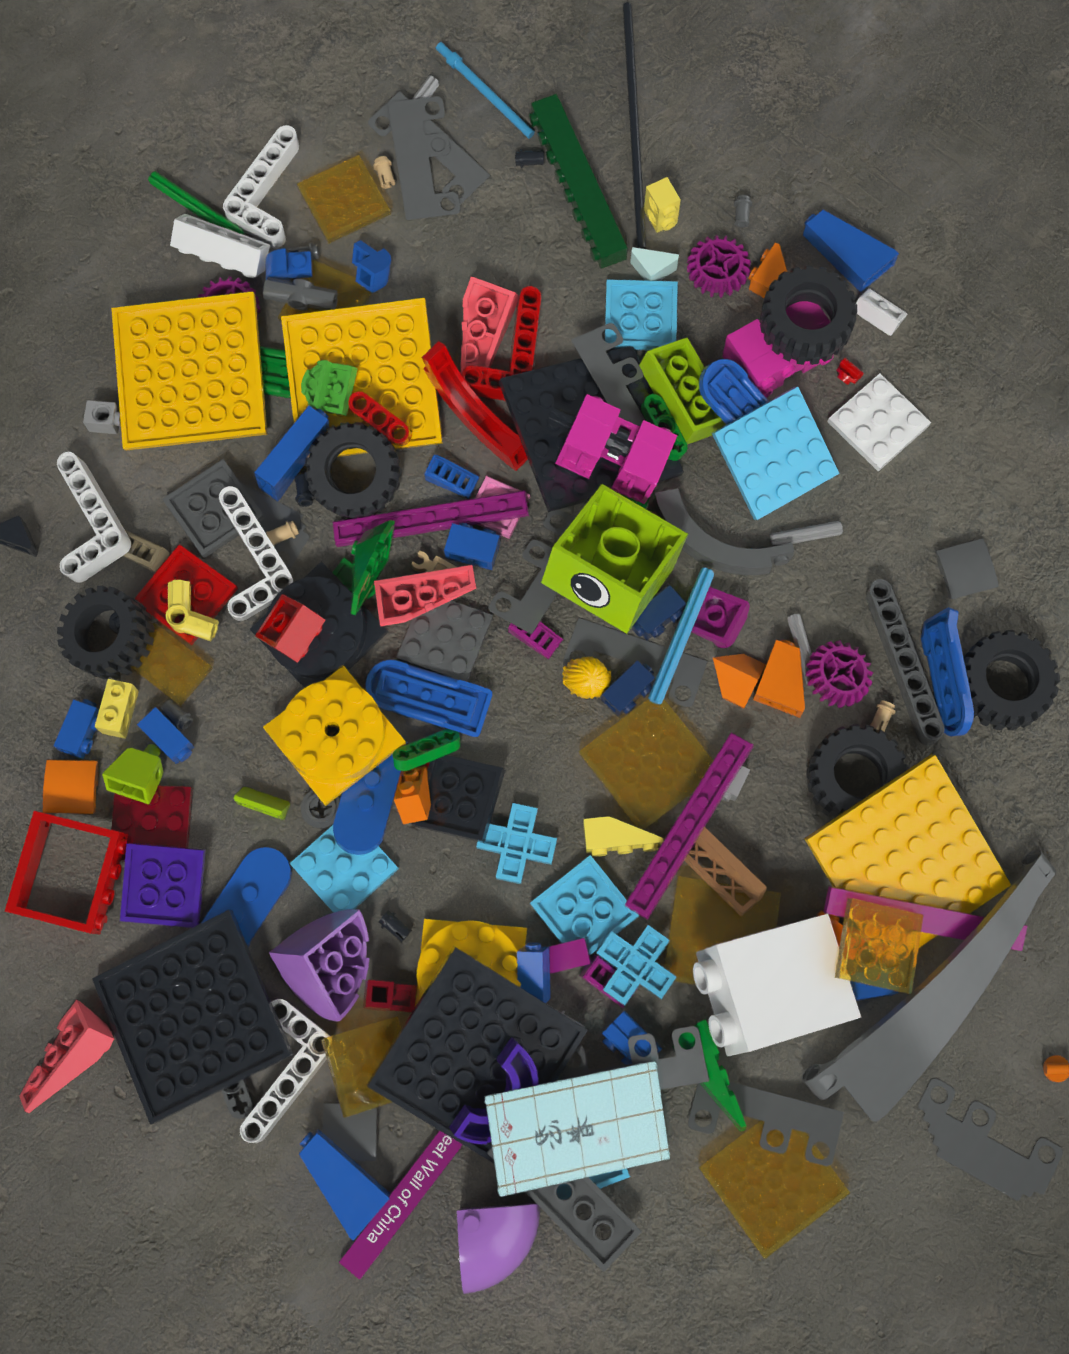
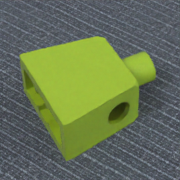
M149 744L144 751L127 748L103 772L106 790L150 804L163 776L161 759L158 757L161 753L160 749L153 744Z

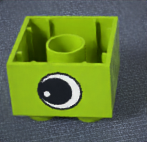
M602 484L553 546L541 583L627 634L673 571L688 533Z

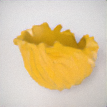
M594 657L571 659L567 666L563 667L562 683L571 691V694H576L577 697L586 699L598 698L610 686L611 671H607L604 663Z

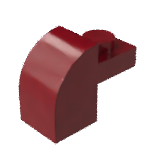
M366 980L363 1008L412 1013L415 1008L417 986L394 984V982Z

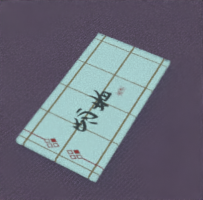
M655 1061L485 1096L500 1196L670 1159Z

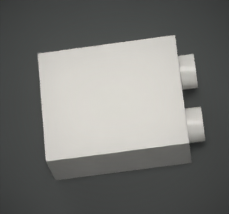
M828 914L717 944L696 952L698 962L693 966L694 980L699 991L702 994L709 995L714 1015L709 1018L710 1034L718 1047L725 1048L727 1056L750 1052L861 1018Z

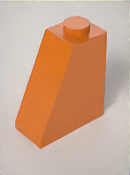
M776 640L753 700L800 718L805 709L800 648L795 647V644L790 641Z

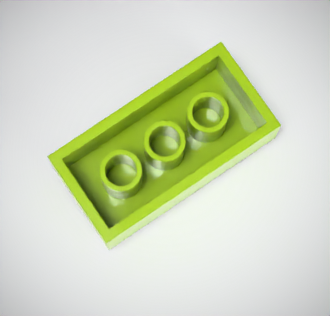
M688 338L646 352L639 366L654 394L661 396L665 401L687 445L712 436L714 431L726 425L705 402L700 393L699 379L705 367Z

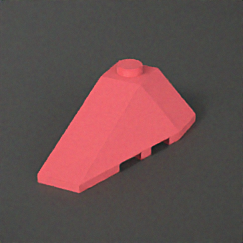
M471 276L463 298V339L460 374L469 365L491 367L519 299L517 293Z
M473 565L374 581L380 626L407 622L476 589Z
M78 1000L74 1002L57 1026L60 1032L53 1045L48 1043L46 1046L44 1062L41 1066L34 1068L19 1096L25 1112L30 1113L97 1062L104 1052L109 1050L114 1041L108 1025Z

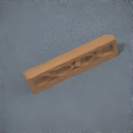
M704 827L694 844V851L690 850L684 861L742 917L764 897L767 887ZM698 857H708L712 861V868H702L698 864ZM716 874L727 875L731 879V886L719 885L716 882ZM734 892L745 893L751 900L742 907L734 899Z

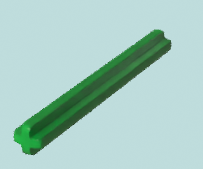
M153 171L148 177L151 185L203 220L244 235L242 228L158 172Z

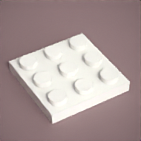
M880 373L827 421L878 472L931 424Z

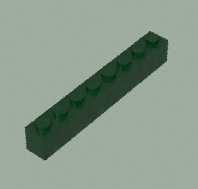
M557 94L532 102L531 113H529L531 125L537 127L538 140L541 146L545 145L547 149V160L556 169L554 171L558 184L562 183L564 187L563 194L566 202L572 204L574 220L576 223L580 222L582 226L581 234L584 241L589 242L591 246L590 254L593 261H597L602 269L627 260L628 248Z

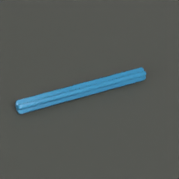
M703 567L699 572L648 698L652 703L660 705L664 700L714 577L711 569Z

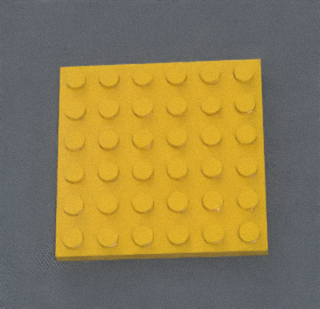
M254 292L111 308L122 445L125 451L268 435Z
M425 298L281 316L294 423L305 409L310 406L307 404L308 401L305 395L301 392V383L305 372L316 366L318 361L328 360L332 363L358 368L352 394L355 392L366 393L409 427L412 433L410 442L404 446H398L391 442L395 450L443 444L437 390L423 369L425 364L421 358L431 349ZM361 398L357 400L355 408L357 410L364 409L367 405L366 399ZM348 408L347 416L325 412L328 416L327 419H329L330 427L333 425L338 427L340 423L344 422L349 424L359 422L369 426L350 408ZM384 413L377 414L374 419L377 425H381L386 421V414ZM397 428L394 431V439H402L406 434L405 429ZM349 448L341 452L337 457L368 452L360 448Z
M933 754L804 838L830 883L835 888L970 914L1011 886L938 758ZM853 919L878 963H885L886 968L892 967L938 936Z

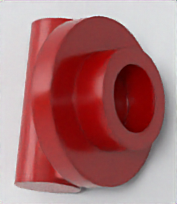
M846 358L840 362L839 367L836 369L839 372L837 377L847 385L850 382L855 384L864 374Z

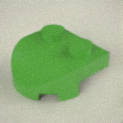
M328 360L318 361L316 366L305 372L302 379L301 392L305 395L308 401L307 404L327 413L347 416L348 400L352 395L358 368L332 363Z

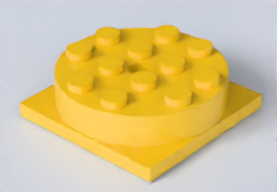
M344 666L324 681L311 684L301 690L290 701L286 710L263 726L267 734L325 806L390 757L396 749L406 744V741L380 711L375 700L362 689ZM328 726L340 729L339 733L336 736H328Z
M424 919L421 953L417 966L415 1006L453 946L521 987L517 976V951L526 944L527 928L490 925L479 921L455 922Z

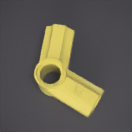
M173 580L168 582L166 620L170 626L178 633H187L211 642L217 633L219 621L191 611V583L189 581ZM178 615H185L182 622L174 623Z

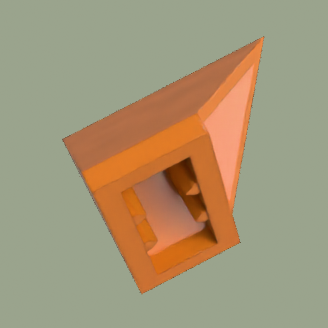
M745 654L713 657L722 698L744 709L766 664Z

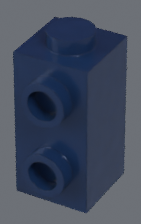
M669 585L650 601L632 626V630L637 636H643L646 640H649L652 636L654 638L659 637L666 630L665 626L671 621L676 623L680 620L686 606L685 601Z
M637 660L602 694L601 701L618 717L623 713L628 715L636 707L635 701L641 695L645 698L651 692L652 684L655 680L653 676L654 671L646 663L641 664Z

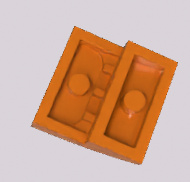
M47 759L43 786V813L94 814L96 812V787L98 786V760Z

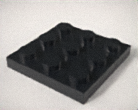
M448 755L431 761L427 770L431 802L428 820L413 822L411 825L485 843L506 770L502 767Z

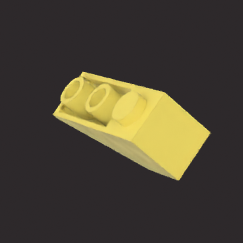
M612 817L583 819L586 853H592L593 857L606 856L607 851L629 854L633 852V849L643 848L644 852L659 850L658 846H661L664 842L662 837Z

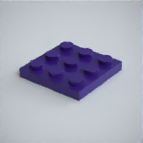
M127 843L120 921L191 928L199 925L206 850Z

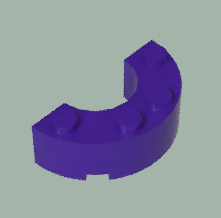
M511 1037L496 1059L504 1068L507 1076L504 1092L539 1085L537 1069L532 1058ZM464 1105L449 1126L453 1135L474 1144L492 1142L487 1108H472Z

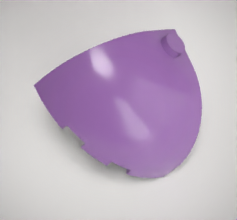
M348 909L334 912L300 928L271 950L269 954L287 985L308 1008L323 1018L339 1022L355 1004L359 997L357 992L362 980H366L369 966V958H366V942L369 941L367 927L360 910Z
M537 1203L460 1208L457 1210L459 1259L464 1294L485 1290L498 1284L512 1274L523 1262L533 1245L539 1226L540 1206Z

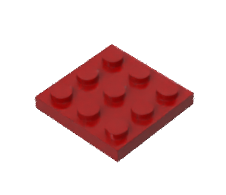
M179 544L134 599L147 608L145 611L150 613L153 618L192 646L198 637L174 631L166 620L168 582L173 580L189 581L191 583V611L213 619L238 590V587ZM178 615L174 623L182 622L185 615Z

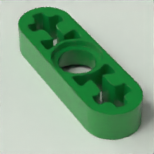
M650 394L641 405L642 414L646 421L658 426L660 422L668 424L671 433L677 435L673 446L680 448L679 451L676 449L671 450L668 459L673 461L680 460L688 449L687 442L663 398L657 394ZM650 403L652 406L656 405L657 409L655 410V408H650Z
M445 729L396 749L393 752L394 767L400 771H408L457 751L460 748L459 732Z

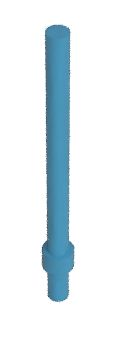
M442 42L437 44L436 50L447 59L446 63L449 66L457 69L528 139L534 135L535 131L462 62V58L456 52H452Z

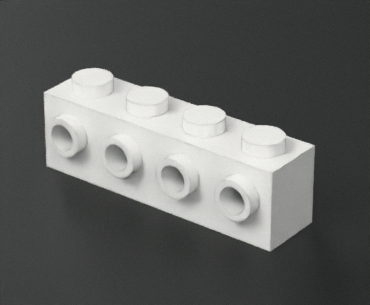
M187 214L174 219L170 246L178 248L179 252L197 255L206 262L213 261L219 263L221 267L229 270H238L247 277H257L265 271V258L269 253L270 244Z

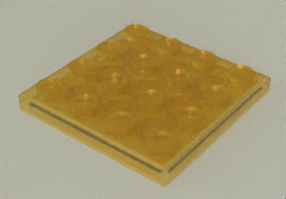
M648 699L579 751V755L637 828L642 830L648 828L694 793L714 761L665 699L660 705L652 703Z
M678 876L669 932L670 942L667 946L664 966L666 970L677 977L674 982L696 985L693 976V966L698 962L696 952L717 944L775 929L781 893L765 891L764 897L741 917L704 880ZM718 883L721 886H731L729 884ZM734 892V899L742 907L751 900L745 893Z
M760 1120L698 1168L763 1259H766L844 1199L850 1192L831 1166L812 1163L806 1159L805 1152L809 1140L806 1132L792 1129L785 1153L780 1154L763 1149L760 1146V1138L765 1121ZM774 1129L768 1132L766 1139L770 1146L779 1147L784 1141V1136L781 1131ZM814 1144L812 1147L813 1156L820 1160L825 1159Z

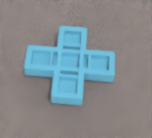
M512 803L507 827L490 824L485 843L477 842V849L501 854L496 879L521 884L526 860L552 865L557 838L533 833L538 808Z
M649 925L634 946L611 931L597 951V955L617 968L603 991L624 1006L639 985L662 1000L677 978L656 963V960L670 940Z

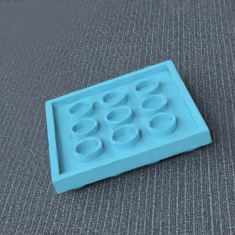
M799 387L791 388L712 433L754 520L764 517L839 474Z

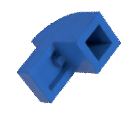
M361 240L354 243L352 263L357 266L356 282L371 293H374L385 287L389 281L391 256L387 250L382 249L377 252Z
M286 248L270 252L265 258L266 280L268 277L291 281L294 278L313 277L311 251L287 253Z

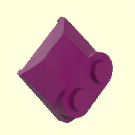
M709 587L691 633L712 641L718 648L730 647L735 642L747 619L750 607L749 602Z

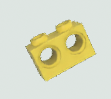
M668 177L646 186L644 212L657 233L662 230L672 229L678 222L680 198Z
M111 679L107 680L95 728L102 734L126 739L139 693L133 684Z

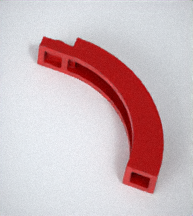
M438 341L421 357L425 364L423 369L429 380L462 423L498 458L517 471L528 460L519 435L506 426L479 399L460 374L446 346Z

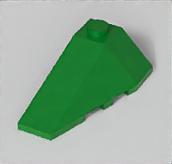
M389 520L364 532L359 541L355 540L352 546L351 554L354 555L351 614L353 615L357 614L374 586V581H377L389 561L395 525L393 520Z
M705 1019L694 1025L699 1030L709 1082L700 1083V1085L740 1132L745 1131V1120L733 1090L730 1091L728 1088L730 1083L727 1072L718 1063L719 1051L712 1039ZM689 1032L682 1033L678 1039L679 1045L683 1049L689 1050L695 1046V1037Z

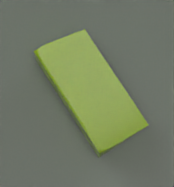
M243 787L233 798L240 806L281 820H285L290 807L289 801L248 787Z

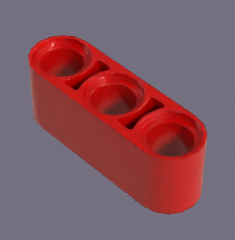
M355 392L350 396L348 400L349 408L358 417L398 446H404L410 442L412 433L403 421L364 392ZM361 398L366 399V407L362 410H357L355 408L356 401ZM379 413L386 414V421L381 425L375 424V416ZM397 428H404L406 431L405 436L400 440L394 439V431Z

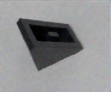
M19 515L0 523V545L37 557L38 551L26 523Z

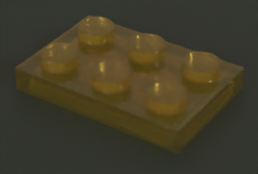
M154 622L155 632L149 633V636L154 638L153 645L147 644L146 650L150 651L148 657L142 655L139 660L143 664L139 668L135 666L130 668L181 707L213 668Z

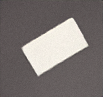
M869 288L856 302L857 314L890 336L907 316L905 311Z

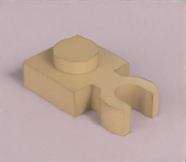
M422 551L418 552V557L423 559L424 562L420 565L415 562L411 563L412 568L417 572H432L456 568L455 565L438 556L431 561L428 555Z

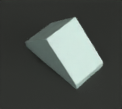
M632 247L631 264L644 281H660L677 270L679 254Z

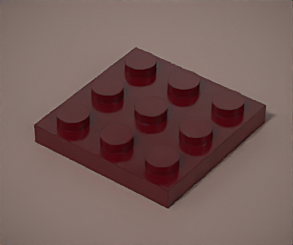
M158 786L150 804L115 793L111 830L129 834L127 843L188 848L193 788ZM126 853L123 854L121 862H125Z

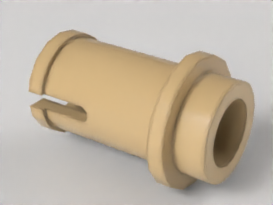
M386 156L376 158L373 167L378 173L381 188H391V185H395L390 168L392 165L391 161Z
M287 520L285 521L286 524L266 532L273 546L291 537L293 539L296 538L299 531L294 521L289 522Z
M881 700L880 704L876 705L877 712L870 725L876 729L875 732L877 733L880 730L885 732L891 715H894L896 712L894 710L895 705Z

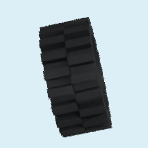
M102 585L97 586V591L91 587L85 589L86 596L80 593L74 596L77 602L74 605L68 603L65 607L69 610L67 616L63 614L60 616L59 621L63 622L64 625L63 627H57V634L63 636V638L57 641L59 647L65 649L61 653L65 658L69 659L70 664L95 677L107 680L109 677L119 679L121 678L120 672L128 676L133 673L130 667L135 666L139 668L143 664L139 660L142 655L148 657L150 651L146 650L147 644L153 645L154 638L150 637L149 633L155 631L154 625L148 621L153 619L150 613L145 611L147 608L143 604L114 587L109 586L108 589ZM111 610L116 611L120 620V629L116 640L103 651L91 652L87 645V635L91 624L101 613Z

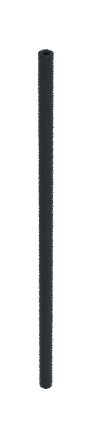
M626 2L623 4L636 239L637 248L646 249L632 4Z

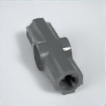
M268 277L265 280L263 287L264 299L287 303L290 307L302 311L308 308L324 311L336 309L337 290L316 287L303 279H295L291 282Z

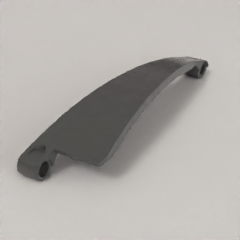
M1033 850L1023 857L1021 863L1024 866V871L1021 877L1008 889L994 908L956 950L914 991L873 1027L846 1047L835 1059L825 1064H813L804 1071L802 1075L803 1082L819 1100L830 1097L844 1086L872 1121L877 1122L906 1094L972 1010L1016 941L1038 897L1054 877L1056 869L1041 850Z

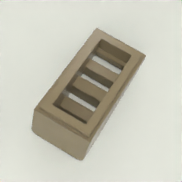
M126 531L130 541L133 540L134 543L123 557L156 573L171 554L164 547ZM140 545H142L137 555L135 556L138 548L140 547ZM149 549H151L146 559L144 560V557L146 556L147 552L149 551Z

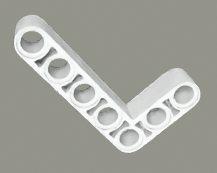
M288 125L277 129L223 203V209L228 220L242 228L244 233L259 241L270 244L271 248H279L284 245L286 241L282 223L278 219L257 208V206L299 150L296 131ZM272 232H278L275 235H270Z
M64 452L57 460L58 469L96 533L95 537L66 555L60 562L61 572L79 583L86 581L126 554L131 548V541L87 464L74 453ZM108 519L106 524L102 526L103 522ZM119 538L118 542L113 545L114 541ZM98 552V555L93 558L94 554Z
M228 486L222 489L219 494L222 508L266 577L230 599L228 603L230 615L235 620L244 621L270 606L273 599L282 590L276 586V581L279 578H287L289 584L294 581L240 491L235 487ZM228 495H235L238 497V500L235 504L228 505L225 503V498ZM247 515L251 520L248 525L241 526L237 523L238 518ZM255 536L263 538L262 545L258 547L252 546L250 541ZM267 557H274L276 559V564L271 568L263 565V561ZM259 590L267 591V599L257 601L255 599L256 592ZM237 603H244L247 607L244 613L236 614L233 612L234 606Z
M276 999L271 1003L274 1010L280 1005L286 1006V1016L279 1019L282 1029L303 1047L242 1123L240 1135L248 1143H258L267 1137L331 1055L335 1046L334 1039L327 1032L283 999ZM300 1021H305L308 1026L306 1033L303 1035H297L295 1032V1026ZM325 1037L328 1041V1046L324 1051L318 1052L315 1048V1042L317 1039ZM308 1058L311 1062V1068L307 1073H301L298 1068L299 1062L302 1059ZM286 1080H292L294 1083V1090L289 1095H285L282 1092V1084ZM273 1101L277 1105V1112L269 1117L265 1113V1106L268 1102ZM252 1123H257L260 1127V1133L253 1139L248 1134V1128Z

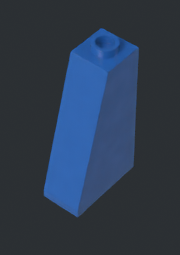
M822 210L817 215H811L805 222L803 236L860 293L895 265L899 255L896 250L825 210Z
M308 406L254 472L259 489L276 501L281 499L295 479L294 477L304 466L305 459L310 456L308 450L311 444L315 445L318 441L316 437L320 433L323 435L327 433V428L330 426L325 412L319 408L315 410Z
M318 1129L315 1134L309 1132L300 1142L303 1148L300 1150L299 1155L348 1236L354 1241L390 1199L391 1193L322 1131Z

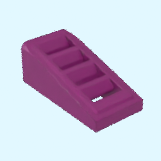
M542 622L538 623L530 637L526 635L528 632L523 629L519 630V627L512 623L508 627L510 634L548 660L563 641L560 636ZM541 632L544 633L540 641L536 643L535 639ZM548 638H551L552 642L547 649L542 648Z
M593 955L590 959L591 964L586 965L579 976L618 1006L624 1008L623 1004L603 991L616 972V969L601 957ZM598 965L601 966L594 978H592L591 974ZM606 971L609 972L610 974L601 985L599 981L604 976Z

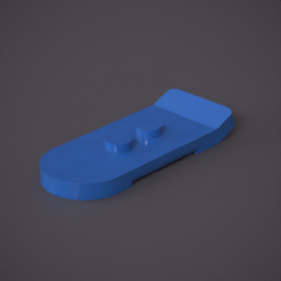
M721 359L708 364L700 375L699 389L703 399L726 425L769 401L748 378V374L743 368L732 360Z
M950 607L924 622L921 642L924 655L927 656L936 706L944 724V733L948 736H962L972 726L974 708L957 629L959 612Z
M386 660L378 663L371 669L366 679V692L375 700L379 708L454 730L471 737H478L480 735L492 698V691L485 687L396 660Z
M393 754L341 795L333 823V833L338 846L350 854L363 855L370 853L381 844L384 838L401 773L400 770L394 767Z
M268 847L258 848L250 852L243 859L201 923L227 910H232L249 947L255 934L290 884L292 870L288 859L280 851Z

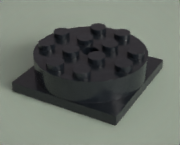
M322 561L303 579L297 580L282 589L271 602L267 613L250 628L252 633L256 635L282 594L303 604L325 619L321 632L314 637L309 645L308 652L298 663L260 640L274 658L304 688L324 681L343 666L349 670L389 632L384 626H380V622L363 604L356 615L351 614L352 593Z

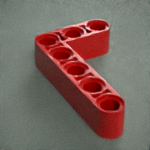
M527 286L523 288L517 302L509 370L504 371L469 365L463 369L462 377L477 396L505 401L500 386L494 387L489 382L495 381L499 384L500 378L532 371L541 304V293L536 287ZM524 299H530L534 303H527ZM522 320L529 321L531 325H525L522 323ZM519 342L527 343L528 347L521 346ZM521 363L526 368L520 369L516 366V364ZM465 378H474L476 382L470 383Z

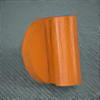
M1059 1055L1050 1056L1043 1064V1072L1050 1081L1063 1082L1069 1077V1062Z

